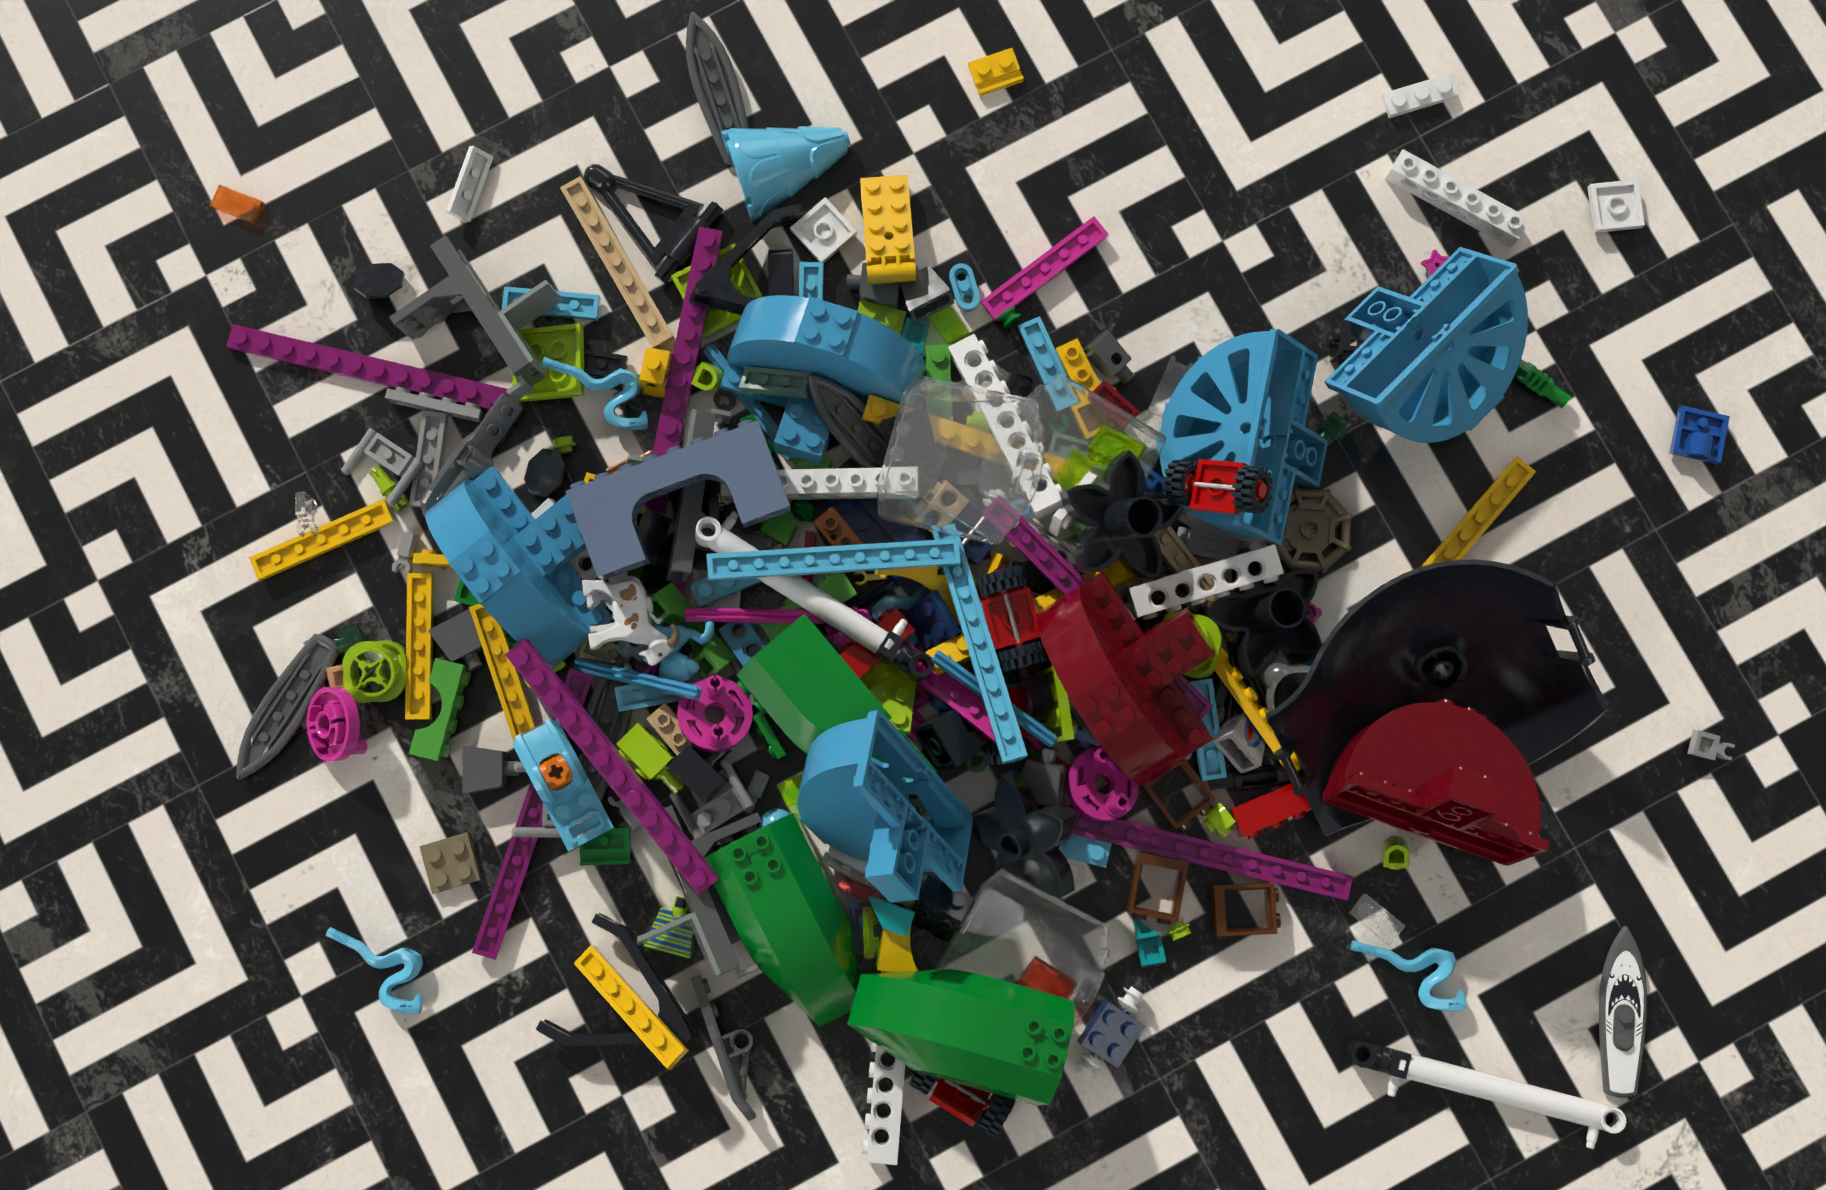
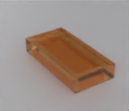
M222 185L218 186L210 203V207L255 225L265 205L259 199Z

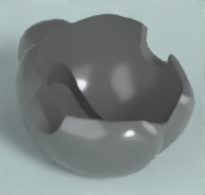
M1273 663L1266 669L1264 682L1267 686L1266 704L1269 712L1293 695L1302 684L1312 665L1292 664L1288 666L1283 663Z

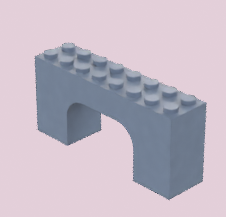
M752 419L738 423V428L730 431L728 428L720 429L714 432V437L706 440L704 436L690 441L691 445L681 448L680 445L671 447L666 450L667 454L657 457V454L647 456L642 459L643 463L633 466V463L625 464L618 468L619 472L598 474L594 476L595 480L589 483L579 481L570 485L571 489L567 490L566 494L597 577L604 581L649 564L650 561L637 528L639 510L647 501L699 481L715 480L728 488L744 528L791 511L789 501L758 420L755 422Z

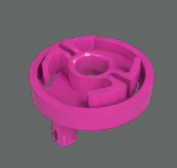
M711 675L709 678L692 684L701 687L702 692L698 700L691 699L690 701V698L681 697L677 721L684 738L697 749L712 753L730 750L741 743L750 729L753 717L752 705L748 695L744 693L738 684L721 678L719 675H716V677ZM710 708H718L723 712L724 720L721 723L712 724L705 717L706 711Z
M342 687L321 688L314 694L308 707L306 724L310 744L316 755L327 762L342 761L350 755L365 754L367 752L366 740H358L360 720L357 706L360 705V702L354 701L351 694Z
M1102 746L1083 751L1072 760L1066 772L1065 789L1071 805L1079 814L1092 821L1109 822L1122 817L1131 810L1138 797L1139 784L1132 780L1113 761ZM1080 767L1083 769V770H1082V776H1081L1082 784H1081V782H1080V775H1081V769H1080ZM1096 776L1103 777L1106 780L1108 788L1105 794L1096 790L1094 786V778ZM1128 780H1129V784H1130L1129 797H1128V787H1129V785H1128Z

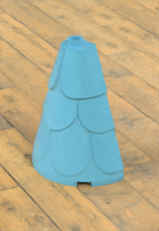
M799 126L797 129L767 127L766 129L730 128L720 132L742 188L744 202L751 222L764 218L787 198H791L812 179H817L847 154V146L851 145L847 131L842 132L841 128Z

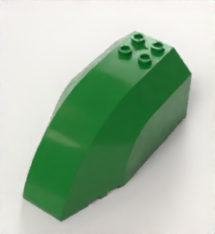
M805 613L756 653L736 674L740 679L737 684L748 696L753 694L756 698L753 703L764 715L768 713L793 743L806 754L813 741L820 734L836 725L865 719L870 711L880 710L888 720L892 718ZM900 728L898 731L919 753V755L927 762V764L935 771V773H937V771L930 764V762L925 758V756L920 752V750L912 743V741L907 737L905 732ZM872 751L871 757L883 763H886L882 758H880L877 754H875Z
M791 813L767 824L705 857V860L720 877L713 884L754 963L758 964L759 969L819 1027L850 1012L860 979L853 927L802 822L799 820L798 814Z
M955 969L861 974L847 1025L903 1062L913 1071L1035 1106L1050 1105L1062 1078L1072 1036L1074 1001L986 975Z

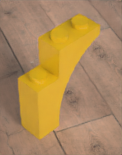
M941 566L874 570V574L896 575L910 578L922 584L930 591L937 589L957 625H960L945 574H937V569H940Z
M911 926L907 936L882 928L876 962L877 970H881V973L919 971L911 953Z

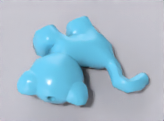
M712 621L706 622L703 634L683 625H675L680 631V641L666 658L655 665H660V677L687 683L691 676L698 672V663L693 659H689L688 656L679 653V651L689 638L700 644L710 641L714 633V623ZM654 626L655 629L668 638L671 637V626ZM644 656L643 661L648 664L647 659Z

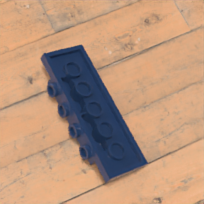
M850 457L837 469L860 467ZM896 498L822 499L829 508L833 507L863 544L925 541L930 539L923 528L917 530L912 524L914 519L907 510L900 511L896 506L898 504ZM890 575L908 597L922 586V584L910 578Z

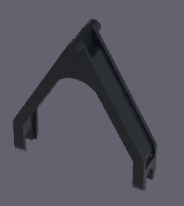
M803 204L772 210L701 280L696 282L693 292L689 297L690 304L694 306L703 305L742 315L745 306L756 298L744 296L735 289L730 279V270L770 230L795 224L801 219V214L806 213Z
M596 913L592 923L621 939L659 1002L658 1017L680 1042H688L696 1038L698 1034L697 1029L691 1024L643 946H638L636 942L637 937L633 930L604 914ZM547 1019L544 1021L540 1020L536 1027L538 1032L564 1046L644 1044L634 1031L574 1034Z

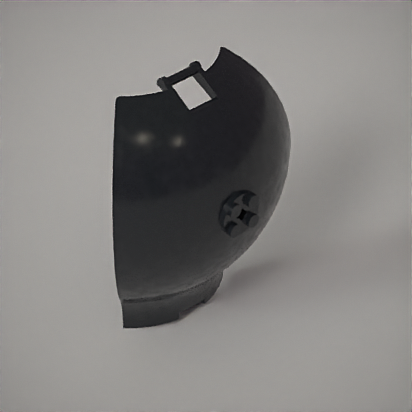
M1477 559L1452 560L1422 566L1397 576L1365 596L1345 614L1321 646L1307 676L1299 688L1284 703L1266 713L1267 721L1281 745V749L1275 751L1274 754L1277 760H1281L1293 785L1292 790L1296 796L1305 794L1325 836L1373 820L1322 802L1324 790H1326L1331 769L1343 747L1359 731L1391 711L1411 704L1436 703L1442 699L1453 701L1456 706L1462 708H1473L1479 714L1487 716L1486 720L1499 728L1512 741L1529 766L1575 738L1608 710V703L1588 667L1596 661L1593 653L1589 652L1578 627L1580 623L1576 615H1565L1558 586L1540 575L1510 564ZM1547 626L1568 630L1577 652L1557 650ZM1293 752H1295L1306 774L1302 777L1299 776L1290 757Z

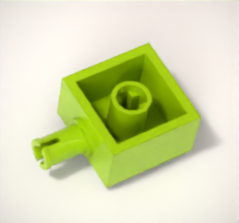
M637 723L616 743L620 748L619 753L627 762H634L638 766L635 770L645 780L658 781L661 779L675 795L686 785L667 767L676 757L645 725Z

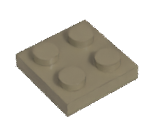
M469 832L419 846L432 894L482 880Z

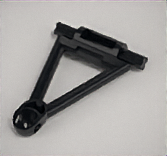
M599 164L589 165L584 172V179L588 186L604 197L653 266L657 267L665 256L668 257L654 275L665 284L678 267L683 268L693 256L699 227L711 229L710 226L723 211L719 204L712 201L701 216L697 218L696 216L704 207L702 203L614 175ZM618 188L684 211L656 247H654L614 192Z
M1235 644L1230 651L1231 666L1236 667L1241 672L1235 656ZM1260 676L1249 678L1248 682L1257 695L1259 705L1268 710L1266 689ZM1230 691L1228 692L1223 724L1228 718L1237 715L1239 704ZM1264 751L1261 767L1244 773H1240L1224 755L1225 767L1231 768V773H1226V778L1208 780L1210 790L1233 787L1234 791L1284 786L1285 782L1290 781L1273 751ZM1301 766L1297 771L1300 777L1306 775Z

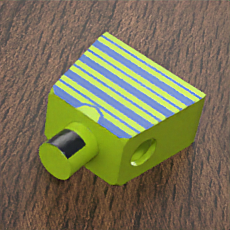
M676 896L672 909L661 908L650 931L688 915L686 914L688 906L685 898ZM689 923L644 943V946L691 958L694 954L695 935Z

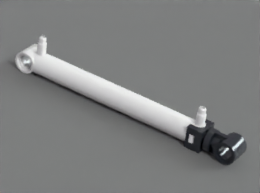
M735 511L726 518L722 525L712 517H704L696 525V542L702 547H709L716 553L760 551L730 532L739 516ZM710 528L715 534L707 537L702 534L701 530ZM799 575L757 578L875 653L874 657L889 665L895 657L892 665L905 672L912 681L922 682L932 673L934 663L931 656L918 652L906 643L900 649L905 640L901 637L907 625L905 619H901L893 631L887 632ZM914 663H922L925 666V672L920 673L915 670Z
M1362 1040L1352 1041L1346 1049L1347 1058L1351 1063L1361 1068H1368L1390 1075L1387 1094L1395 1097L1400 1078L1566 1120L1589 1127L1586 1147L1590 1149L1595 1147L1599 1129L1609 1133H1619L1626 1125L1625 1114L1620 1109L1608 1104L1590 1101ZM1364 1047L1366 1049V1057L1358 1060L1356 1052L1359 1048ZM1608 1113H1612L1613 1120L1607 1125L1605 1117Z

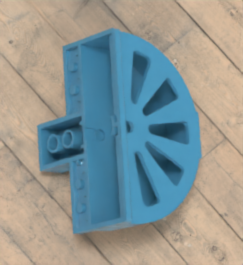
M1459 247L1410 297L1378 286L1345 318L1346 322H1351V331L1355 338L1364 343L1324 381L1328 389L1344 395L1353 410L1366 421L1411 441L1422 443L1440 442L1458 436L1467 430L1471 431L1504 398V393L1511 384L1523 355L1528 328V308L1524 288L1518 276L1520 271L1517 265Z
M766 296L755 299L745 306L727 354L728 364L720 388L784 407L785 411L774 440L775 453L821 465L832 433L822 421L810 392L808 398L744 393L739 389V384L745 366L811 372L813 375L839 384L853 393L865 405L868 396L873 395L916 409L926 379V364L918 350L904 337L884 324L859 313L857 310L812 297Z
M1280 329L1239 335L1217 345L1202 356L1181 379L1169 403L1166 402L1156 449L1159 451L1164 477H1166L1165 469H1169L1168 464L1172 463V460H1188L1197 463L1199 459L1242 462L1248 466L1267 468L1271 473L1270 478L1273 479V483H1271L1273 491H1270L1272 499L1268 500L1269 506L1265 507L1266 511L1261 514L1239 511V515L1194 511L1189 509V506L1182 507L1195 517L1232 535L1261 539L1269 544H1275V546H1282L1293 486H1320L1328 440L1305 427L1318 355Z
M491 466L474 481L467 479L426 511V522L433 538L450 566L478 602L518 643L527 638L552 669L589 640L588 634H591L590 626L610 624L614 620L601 602L595 608L588 609L587 599L583 594V579L570 563L572 559L586 549V545L567 494L535 519L496 467Z
M880 710L870 711L865 719L842 723L820 734L813 741L807 753L797 800L799 820L824 844H828L859 860L867 861L865 878L890 903L918 900L923 872L934 871L953 892L962 891L973 815ZM872 751L875 754H877L880 758H882L886 763H883L871 757ZM909 794L918 796L932 820H925L923 816L916 812V809L909 802Z

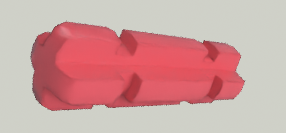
M842 878L838 885L840 891L869 903V894L884 899L880 892L847 878Z

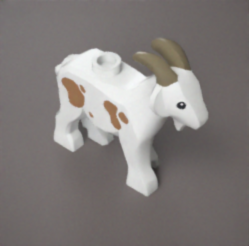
M627 572L620 575L619 581L615 583H607L602 580H582L583 594L587 599L589 610L595 608L601 601L607 600L613 603L612 609L615 622L590 626L591 634H588L591 650L598 649L604 643L623 640L635 644L648 645V650L640 652L639 655L645 656L650 666H655L666 658L678 645L681 635L679 629L674 624H671L672 634L670 638L651 626L649 612H653V601L651 597H647V591L638 578L628 576Z

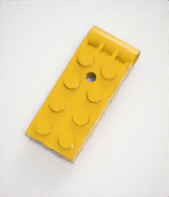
M908 175L860 178L868 285L917 281Z

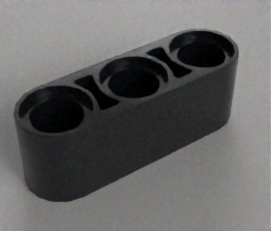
M793 249L768 250L769 296H794Z

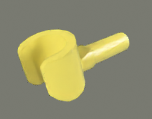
M864 571L854 573V575L861 574L865 577L862 582H854L857 586H864L867 581L887 579V575L866 574Z

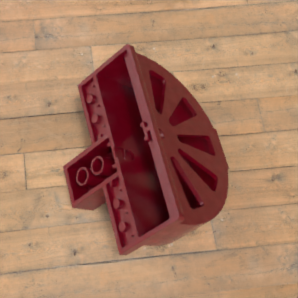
M1104 571L1037 612V625L1042 643L1072 704L1098 743L1105 749L1113 761L1136 783L1146 786L1191 759L1194 751L1213 741V736L1175 680L1215 655L1214 646L1188 607L1144 633Z
M1442 699L1436 703H1417L1398 708L1359 731L1349 740L1337 756L1331 769L1326 790L1323 792L1322 802L1505 866L1548 851L1549 841L1540 838L1539 835L1541 824L1539 795L1534 778L1525 759L1512 741L1499 728L1486 720L1487 716L1479 714L1473 708L1456 706L1450 700Z

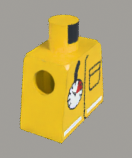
M646 347L639 377L643 394L664 398L673 356L672 352Z

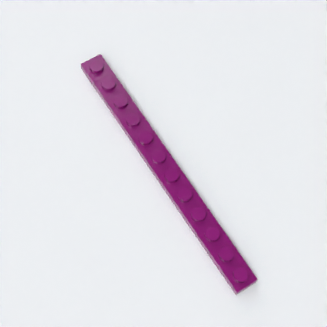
M699 227L652 453V455L657 454V457L667 454V449L681 444L693 386L691 382L697 366L709 308L703 305L694 306L690 304L689 297L693 292L696 282L701 280L718 263L724 234L720 230ZM671 492L647 501L641 508L666 514Z
M235 324L232 325L226 346L231 350L379 385L405 388L417 394L424 392L433 395L434 398L442 399L446 397L464 405L466 402L473 403L485 410H489L501 393L510 397L506 392L508 390L506 388Z
M1000 495L981 512L1063 595L1086 582ZM1183 675L1175 679L1202 719L1213 705Z
M524 638L509 650L505 656L694 891L699 895L720 878L533 644L527 638Z
M570 668L565 685L583 707L593 675ZM530 782L515 827H542L543 802L532 782ZM511 837L472 953L496 960L538 837Z
M1061 806L1075 814L1074 828L1071 834L1348 901L1353 879L1351 875L1120 819L1109 822H1096L1085 818L1074 808Z

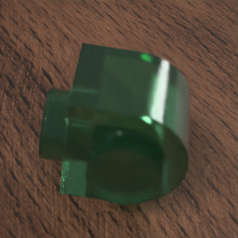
M1332 411L1315 432L1328 440L1327 445H1331L1334 440L1340 441L1349 431L1346 428L1348 422Z
M359 623L336 630L337 638L333 640L338 652H344V654L353 645L367 641Z

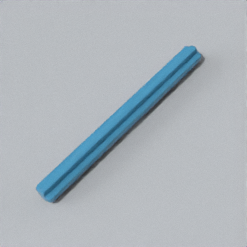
M714 344L708 345L703 350L704 355L712 365L725 373L728 364L726 358ZM735 393L749 413L754 414L766 435L774 444L779 429L775 421L757 399ZM783 455L787 461H791L794 459L792 457Z
M939 650L933 655L932 662L982 698L976 676ZM1012 703L1018 725L1048 747H1052L1058 737Z
M576 658L573 666L575 670L661 692L695 700L701 697L702 689L699 686L583 658Z

